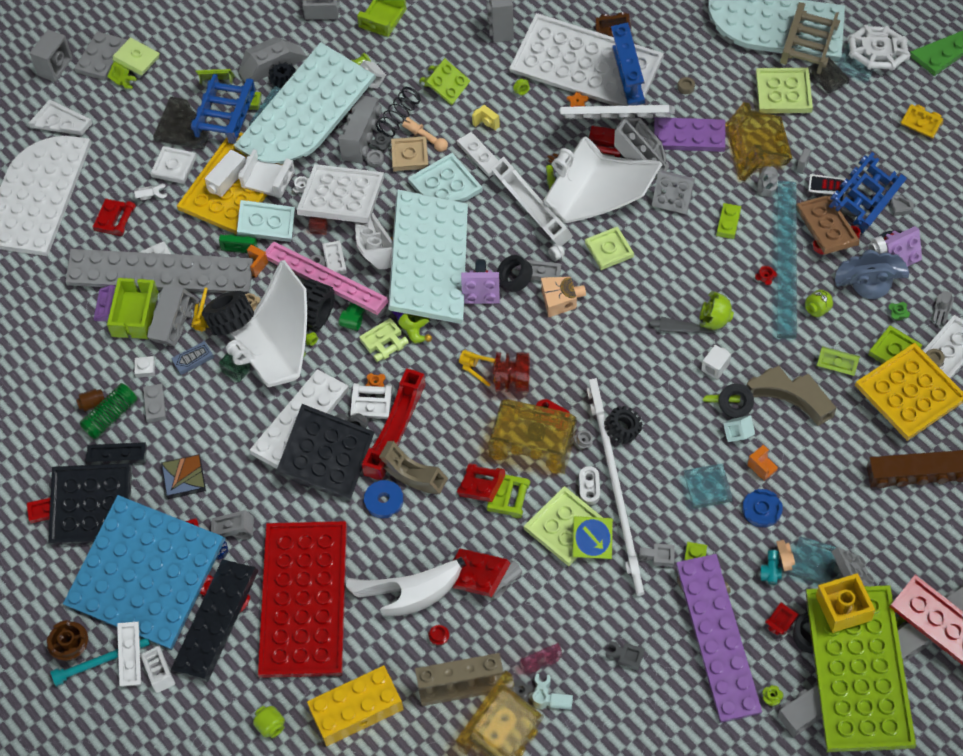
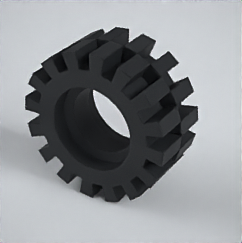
M618 406L605 419V431L609 430L607 435H612L611 439L613 441L618 439L617 443L622 441L623 444L631 443L641 432V426L643 425L642 422H639L641 418L640 416L636 417L638 414L636 411L634 413L631 412L632 408L627 410V406L622 408ZM618 420L624 422L628 429L623 428Z

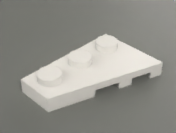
M49 100L29 122L30 128L83 135L92 125L91 119L52 100Z

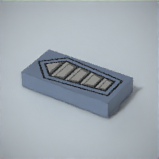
M203 341L171 358L179 374L182 375L213 359L214 356L206 342Z

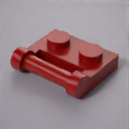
M592 125L588 138L596 144L601 153L615 155V157L620 158L621 153L614 146L616 129Z
M105 198L94 222V231L123 236L126 223L131 212L135 210L136 205L130 201L121 202ZM123 210L124 212L121 216V219L118 225L115 226L121 211Z
M472 463L468 464L467 473L457 490V494L460 497L492 502L505 478V470L502 468L478 467L477 464ZM476 474H478V475L490 476V477H494V478H493V480L491 481V480H485V479L475 478V476H476Z

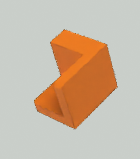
M251 244L247 252L249 258H253L254 262L250 268L252 276L256 278L269 262L266 252Z
M764 445L749 456L747 464L763 481L778 469L768 458L769 449Z

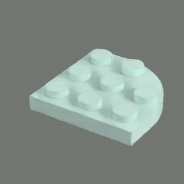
M453 153L408 177V182L418 194L463 203L483 192L482 186Z

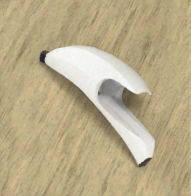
M459 557L454 561L410 576L376 580L347 578L346 587L356 597L401 592L400 598L396 602L382 607L380 611L384 616H402L423 610L439 601L450 591L466 563L462 557Z

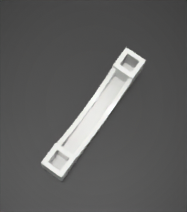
M505 157L501 158L490 168L557 246H563L573 237L568 228L538 197Z

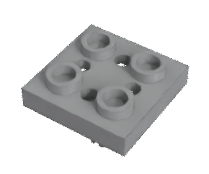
M659 170L651 206L687 214L695 178Z
M839 547L831 551L841 571L831 581L858 573L864 586H874V578L865 567L866 562L860 555L857 556Z

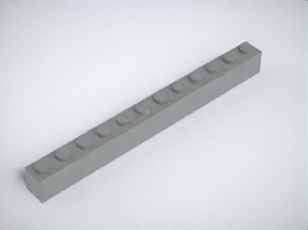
M962 584L959 590L956 592L951 590L945 595V598L963 611ZM904 622L897 627L903 663L934 643L910 623ZM817 681L812 689L801 691L796 696L797 699L792 702L790 700L786 701L780 706L778 718L793 738L822 719Z

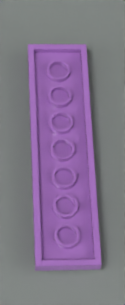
M717 554L676 562V568L720 723L762 714Z

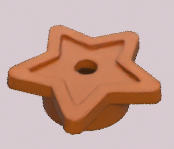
M576 92L573 96H567L566 99L571 103L570 107H584L589 97L582 96L579 92Z

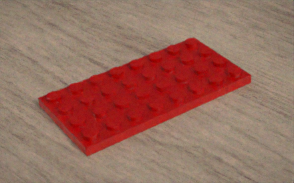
M346 521L266 523L258 664L259 678L343 676Z

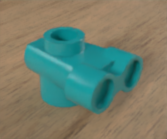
M769 550L768 565L761 564V581H768L770 585H778V579L782 580V567H778L779 551Z

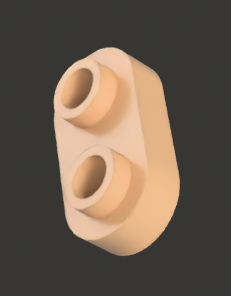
M785 540L776 541L784 572L792 570L795 560L790 544L785 543Z

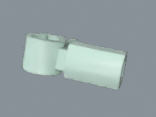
M536 674V687L532 695L534 707L544 709L550 706V708L572 710L573 695L551 693L550 695L548 690L551 684L550 675H547L545 682L539 681V674Z

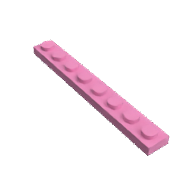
M273 242L265 251L268 261L279 265L280 261L285 260L296 275L306 280L313 279L333 287L336 295L376 315L389 302L387 297L276 242Z

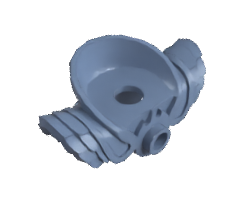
M866 250L861 257H851L839 265L835 282L837 287L852 284L854 290L866 299H878L888 293L892 287L893 278H909V270L904 260L897 254H878L874 250Z

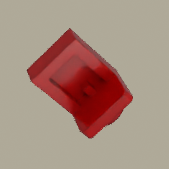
M780 602L771 617L765 621L769 625L767 629L777 636L779 633L785 635L799 614L783 602Z

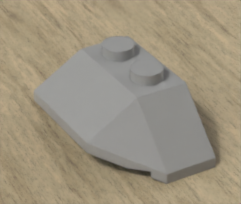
M273 37L245 50L239 75L244 83L247 78L253 79L256 82L269 76V69L273 67V64L278 65L279 62L283 64L287 61L288 64L292 63L294 65L307 59V56L300 45L279 37Z
M624 117L615 130L614 146L626 159L660 161L662 166L659 170L667 171L669 164L666 162L662 142L641 118Z

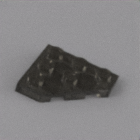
M170 97L153 138L154 141L204 150L209 139V133L207 130H202L200 136L195 137L191 124L197 114L192 110L186 99Z

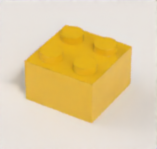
M858 573L818 585L816 598L832 633L872 621L875 608Z

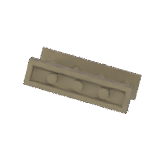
M799 2L780 63L786 65L788 58L792 59V57L819 64L817 73L820 74L822 67L826 68L829 59L826 57L833 31L838 30L840 20H837L839 12H836L834 19L831 20L808 14L807 11H804L806 3ZM800 21L815 22L829 26L831 29L830 32L803 26V23H800ZM802 32L827 39L826 45L801 39L796 34ZM800 45L822 51L823 54L820 58L795 51L792 46Z
M500 653L415 668L422 706L505 691Z

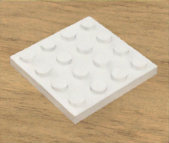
M314 164L298 205L297 215L369 223L384 180V172Z

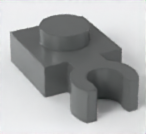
M610 641L609 647L614 648L615 652L606 651V657L608 659L619 658V665L639 671L645 649L625 643L622 648L618 643Z

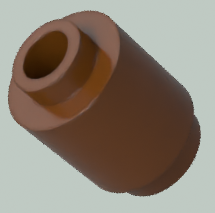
M95 388L78 394L79 398L76 399L79 410L83 409L84 412H87L97 407L104 400V395L101 389L96 390Z

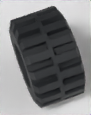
M309 279L303 284L307 294V328L317 331L322 328L331 314L335 291L329 285Z
M231 291L209 302L204 307L202 316L212 334L221 336L233 333L245 326L254 316V311L244 292Z

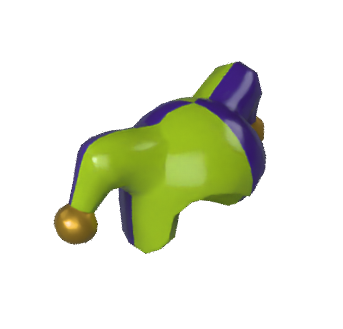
M392 311L397 317L400 327L406 330L413 343L430 342L432 340L430 334L425 336L419 334L420 329L430 322V318Z

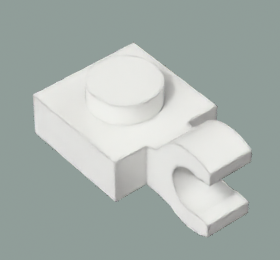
M165 184L135 188V198L147 200L154 194L159 198H165L167 193L161 194L159 192V189L164 188Z

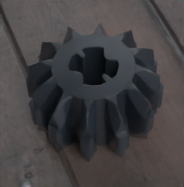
M287 61L283 64L280 62L278 65L273 64V67L269 69V82L274 88L278 87L281 90L297 70L292 63L288 64Z

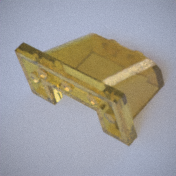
M743 102L725 124L739 180L746 181L756 169H762L765 166H785L793 159L781 116L752 111L750 103Z
M504 671L456 739L457 747L463 754L467 755L473 747L485 756H522L526 750L524 746L528 740L532 741L537 735V727L544 719V716L512 691L515 683L513 675L508 671Z

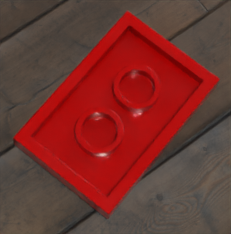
M460 548L453 561L462 557L466 566L461 569L460 575L452 588L492 598L511 563L505 558Z

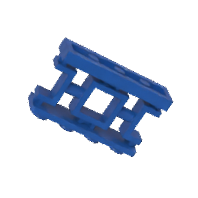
M873 152L868 157L864 155L858 164L861 166L859 168L855 167L849 174L851 176L850 180L847 178L840 185L842 190L840 192L836 190L830 198L832 202L829 205L830 208L835 206L836 211H839L844 206L857 217L853 224L859 225L858 228L862 234L870 227L907 179L903 174L898 177L895 171L888 176L875 166L880 159H875ZM867 164H869L870 166L866 171L869 172L873 177L871 178L869 175L864 173L860 178L858 175L864 169V167ZM880 181L885 186H887L891 181L893 184L886 191V193L882 195L881 193L885 188L881 186L878 182ZM861 183L876 193L871 200L857 190ZM848 187H850L851 190L848 193V195L851 196L854 199V201H851L848 197H845L841 202L839 200L840 197L844 194ZM860 204L867 210L873 205L874 208L864 220L862 217L866 212L859 207Z

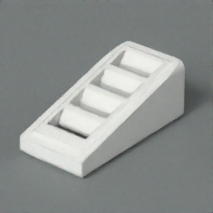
M160 646L140 654L151 685L156 693L175 685ZM159 656V658L148 662V660L153 659V658Z

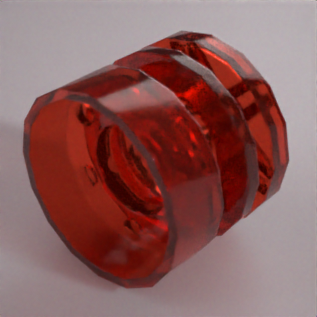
M496 352V358L493 363V382L496 392H501V386L505 384V392L508 393L510 384H514L516 393H529V352H517L515 361H511L509 352H506L505 361H502V352Z

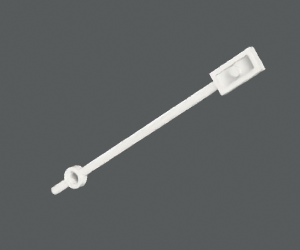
M597 378L590 379V387H587L588 398L593 399L594 404H590L592 416L596 415L627 550L629 561L625 562L627 574H632L636 595L642 596L645 593L610 437L607 435L608 430L605 431L604 428L606 426L604 425L605 415Z

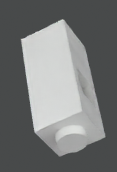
M230 150L205 177L207 190L212 194L222 197L238 179L240 170L246 164L245 157Z

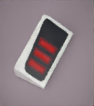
M810 174L808 192L833 195L836 190L839 192L842 190L840 185L846 178Z

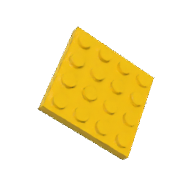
M913 343L855 383L856 388L907 441L963 403V391L916 343Z

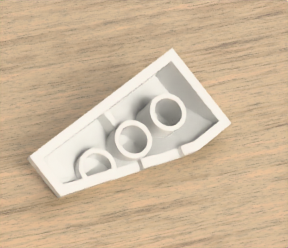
M372 212L369 223L355 222L356 246L361 254L376 268L388 269L391 268L393 241Z

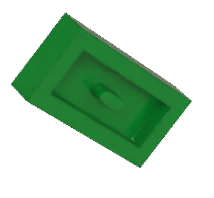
M220 234L219 237L221 251L248 254L247 249L251 244L258 248L256 238L249 236L241 237L231 234Z

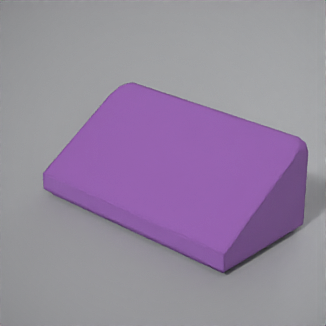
M109 285L99 289L93 320L108 321L116 286Z

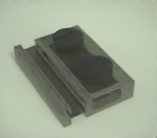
M828 56L826 68L822 67L820 74L817 73L819 64H813L808 68L809 74L829 94L841 88L844 84H848L850 78Z

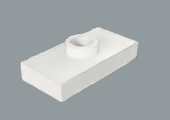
M340 240L322 244L327 268L339 274H347Z

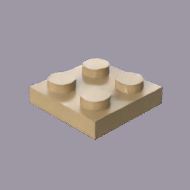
M426 136L391 139L393 171L418 170L428 167Z

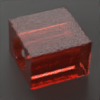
M310 216L308 224L310 233L326 235L328 230L327 219Z

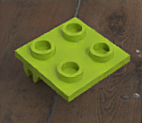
M444 58L440 64L436 66L431 65L428 71L432 70V75L426 78L421 77L419 83L424 82V87H431L452 105L471 80Z

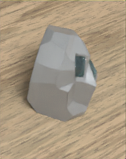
M765 166L760 170L757 193L761 197H771L776 193L778 179L776 168Z

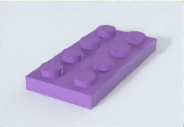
M655 117L654 134L662 142L664 150L725 152V120L660 117Z

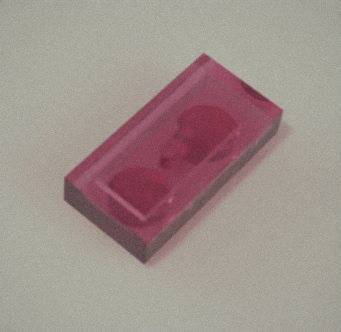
M559 643L520 659V668L523 674L528 672L534 673L546 664L552 665L557 663L562 658V649Z

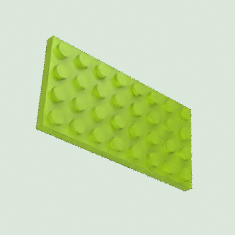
M864 586L875 608L872 621L832 633L816 598L817 589H806L826 751L915 749L916 740L895 611L889 608L893 602L891 586Z

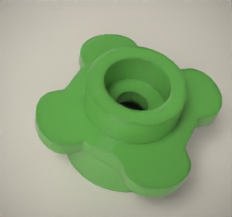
M905 302L891 303L888 307L894 320L900 321L910 316Z

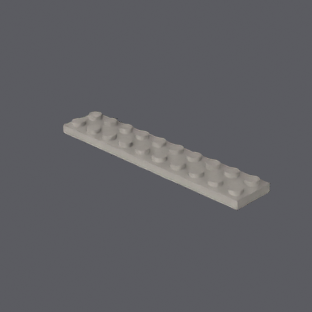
M71 249L66 284L72 286L106 287L109 285L116 286L118 278L135 279L138 289H140L137 283L138 279L155 280L158 290H162L165 284L184 288L188 292H203L206 287L208 288L207 293L241 291L244 294L250 293L252 280L250 266L254 261L253 258Z

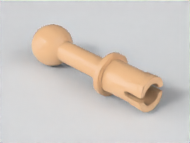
M409 117L406 118L407 122H403L402 127L411 131L415 137L418 135L426 136V139L434 144V148L437 151L443 152L448 148V142L444 138L437 139L423 129L424 125H419Z

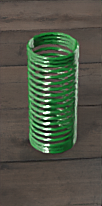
M120 383L114 388L112 393L107 395V398H104L97 407L92 409V412H89L87 416L82 418L79 424L89 436L97 439L101 436V433L106 431V428L108 429L111 424L116 422V419L121 417V414L123 415V412L128 410V407L131 408V405L135 404L138 398L128 386ZM118 395H120L128 403V405ZM116 397H117L126 407H124V406L116 399ZM106 407H108L115 414V416ZM104 409L113 417V419L104 411Z

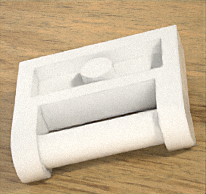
M354 383L350 415L359 413L366 418L388 419L393 386H360V384ZM360 393L384 394L385 398L359 397Z

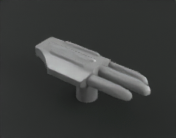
M943 290L937 297L936 310L933 316V321L935 322L938 312L940 313L937 326H940L943 314H945L943 324L947 321L948 313L951 311L954 301L952 292Z

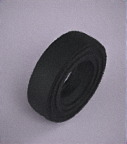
M738 383L730 384L719 395V407L730 418L743 417L751 412L754 406V397L751 390L745 385ZM732 394H740L744 399L743 406L740 408L731 407L729 397Z

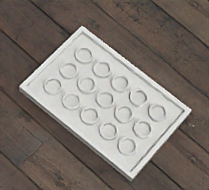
M671 105L560 107V114L570 119H600V115L608 119L618 118V115L622 118H635V115L641 118H653V114L656 117L669 118L671 114H675V107Z

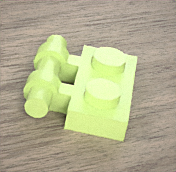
M391 318L359 336L360 341L369 353L375 350L379 352L373 356L376 362L389 358L390 354L402 350L403 346L409 343L406 337L400 340L397 338L402 335L401 330ZM390 341L393 343L387 348H384L383 346Z

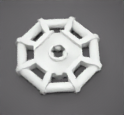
M862 25L861 29L847 37L850 58L856 59L868 67L867 69L869 70L889 69L893 71L902 62L909 60L911 55L908 52V39L905 36L899 35L887 25L885 27Z

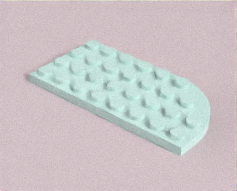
M708 0L710 20L714 22L717 31L722 36L729 37L734 40L735 44L745 48L775 53L783 52L799 2L806 3L804 11L819 17L833 20L835 13L839 12L837 20H840L838 30L833 31L826 57L831 61L840 62L844 5L809 0ZM800 21V23H803V26L830 32L831 29L829 26L815 22ZM802 32L796 34L801 39L826 45L827 39ZM800 45L792 46L795 51L820 58L823 54L822 51Z
M320 42L234 144L235 149L246 156H250L253 149L257 150V159L259 161L280 163V165L284 163L286 158L295 160L302 156H308L324 142L376 79L375 75Z

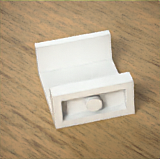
M253 149L251 155L246 158L244 168L240 170L238 175L241 187L281 198L295 172L293 160L286 158L283 165L262 162L257 159V150Z

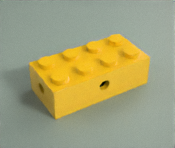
M384 665L307 701L311 715L326 747L404 710L402 700Z

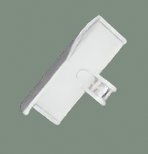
M582 137L574 152L562 148L558 153L559 156L553 160L552 166L559 176L543 201L562 223L575 222L604 214L643 197L661 168L662 163L660 161L626 159L604 155L588 137Z
M285 260L280 261L264 296L254 310L252 319L239 330L230 333L234 340L226 346V351L229 355L233 356L234 363L236 365L251 363L267 387L297 380L300 377L307 330L306 288Z

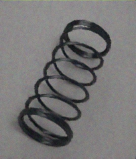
M403 87L398 97L393 100V104H390L388 110L384 111L383 117H380L375 123L377 131L393 138L395 130L400 129L398 123L403 124V117L410 116L408 110L414 111L413 104L421 102L419 93L411 87ZM404 89L411 90V91L414 92L416 95H414L413 93H411V92H409V91H404ZM404 92L412 94L417 98L418 102L410 100ZM399 99L401 105L395 104V100ZM400 99L408 101L413 106V109L405 107ZM394 105L397 112L390 110V107ZM395 105L405 109L408 116L401 114ZM389 112L392 119L385 117V113ZM390 112L398 114L403 119V122L397 121ZM385 118L395 122L398 129L393 128ZM380 123L387 125L392 130L393 135L387 134L381 128Z

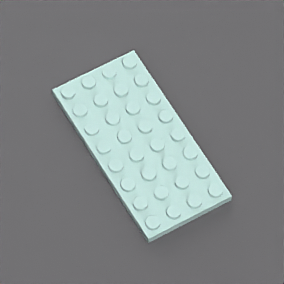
M397 190L388 310L458 324L462 323L464 294H462L461 273H465L467 203Z

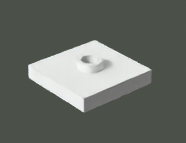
M163 146L150 173L151 177L185 184L197 158L196 153Z

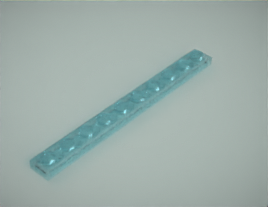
M778 181L777 338L796 339V182Z

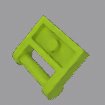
M505 474V478L492 502L487 504V511L511 515L518 519L522 518L523 502L526 490L530 486V480ZM516 485L519 486L515 506L511 507L509 502L513 486Z

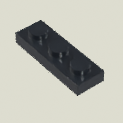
M146 442L87 445L86 463L87 465L146 463L147 444Z

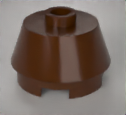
M69 620L55 624L47 637L49 653L56 659L64 661H74L80 658L88 644V633L84 626Z

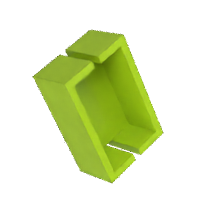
M117 279L107 327L112 337L128 338L131 335L132 338L148 339V328L153 320L159 293L155 280L138 279L137 283L141 291L139 292L135 279Z

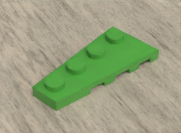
M963 31L910 51V57L932 75L936 76L963 56Z

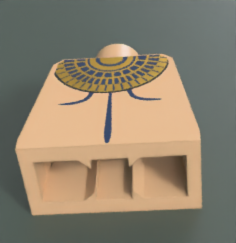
M571 277L541 278V290L548 317L575 309L577 307V298L586 296L585 286L574 287Z

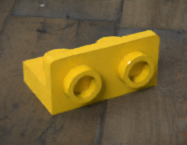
M911 104L901 121V125L934 139L940 126L944 123L943 118H941L942 116L936 112L930 113L925 111L926 109L921 105L916 104L914 106Z

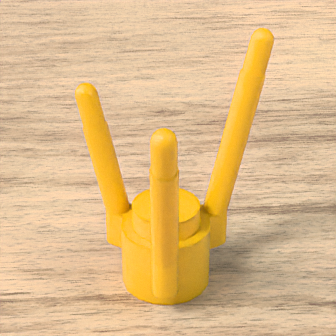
M206 287L202 294L200 306L199 302L195 304L191 323L193 329L201 332L209 328L202 316L208 290Z
M463 350L459 358V363L463 364L462 369L471 373L488 387L490 383L472 370L471 367H475L479 359L500 365H508V362Z

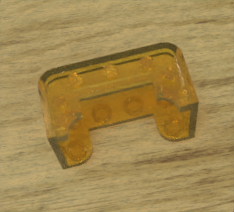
M504 399L500 403L488 441L489 457L495 460H503L508 457L509 452L517 456L525 455L534 460H546V467L552 473L565 474L576 435L577 419L574 415L567 412Z

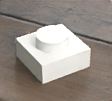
M154 356L135 358L136 378L155 376Z

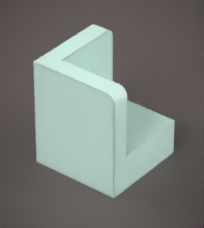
M751 415L733 418L723 423L728 442L745 440L755 435Z

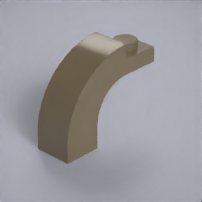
M388 441L379 456L386 464L384 469L388 473L414 489L431 494H440L448 480L439 467L426 466L415 462L394 441Z

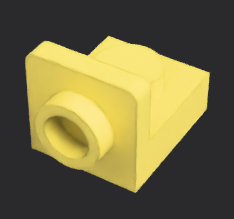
M483 105L473 112L472 123L475 127L482 121L487 127H491L494 130L500 127L499 115L487 106Z

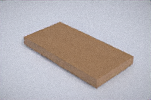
M830 195L796 203L797 212L824 254L858 246L860 241L841 211H836L835 206L829 207L832 202Z

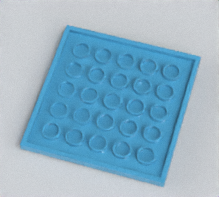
M117 495L63 605L117 627V623L139 622V637L146 638L153 643L172 650L225 538Z

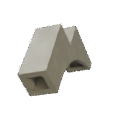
M778 365L773 369H767L759 377H753L747 382L746 387L751 390L753 397H773L790 402L807 413L817 426L832 419L835 415L836 406L809 373L803 377L795 378L792 382Z

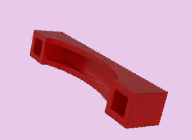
M406 368L384 428L372 448H369L363 460L362 469L364 476L379 481L383 480L386 474L384 469L386 464L379 456L388 441H394L397 446L399 445L426 386L424 373Z

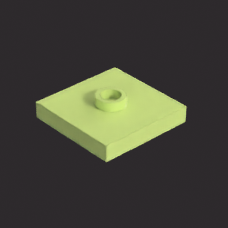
M130 37L113 55L112 60L142 76L159 58L160 53Z
M618 226L585 239V244L600 270L634 257V252Z

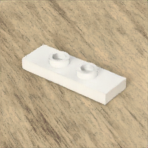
M472 132L457 140L460 148L488 177L494 174L490 168L499 160Z

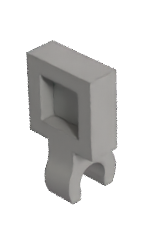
M654 543L653 549L640 548L638 561L653 560L654 566L673 567L675 545Z

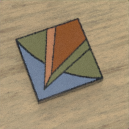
M200 454L161 462L167 499L206 491Z

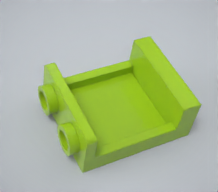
M373 0L365 13L360 11L357 15L358 26L389 37L407 10L406 0Z

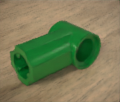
M350 302L347 310H343L340 315L339 326L358 331L366 309Z

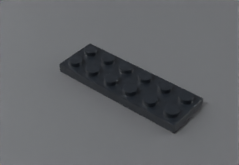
M224 559L221 560L172 665L171 671L198 680L209 681L259 570L256 567Z

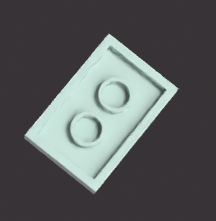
M241 200L237 235L291 242L295 207Z

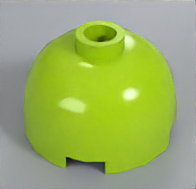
M711 291L708 294L710 297L708 303L704 302L702 305L699 320H703V323L700 324L701 327L717 330L724 327L727 322H731L734 312L732 311L730 300L726 296Z

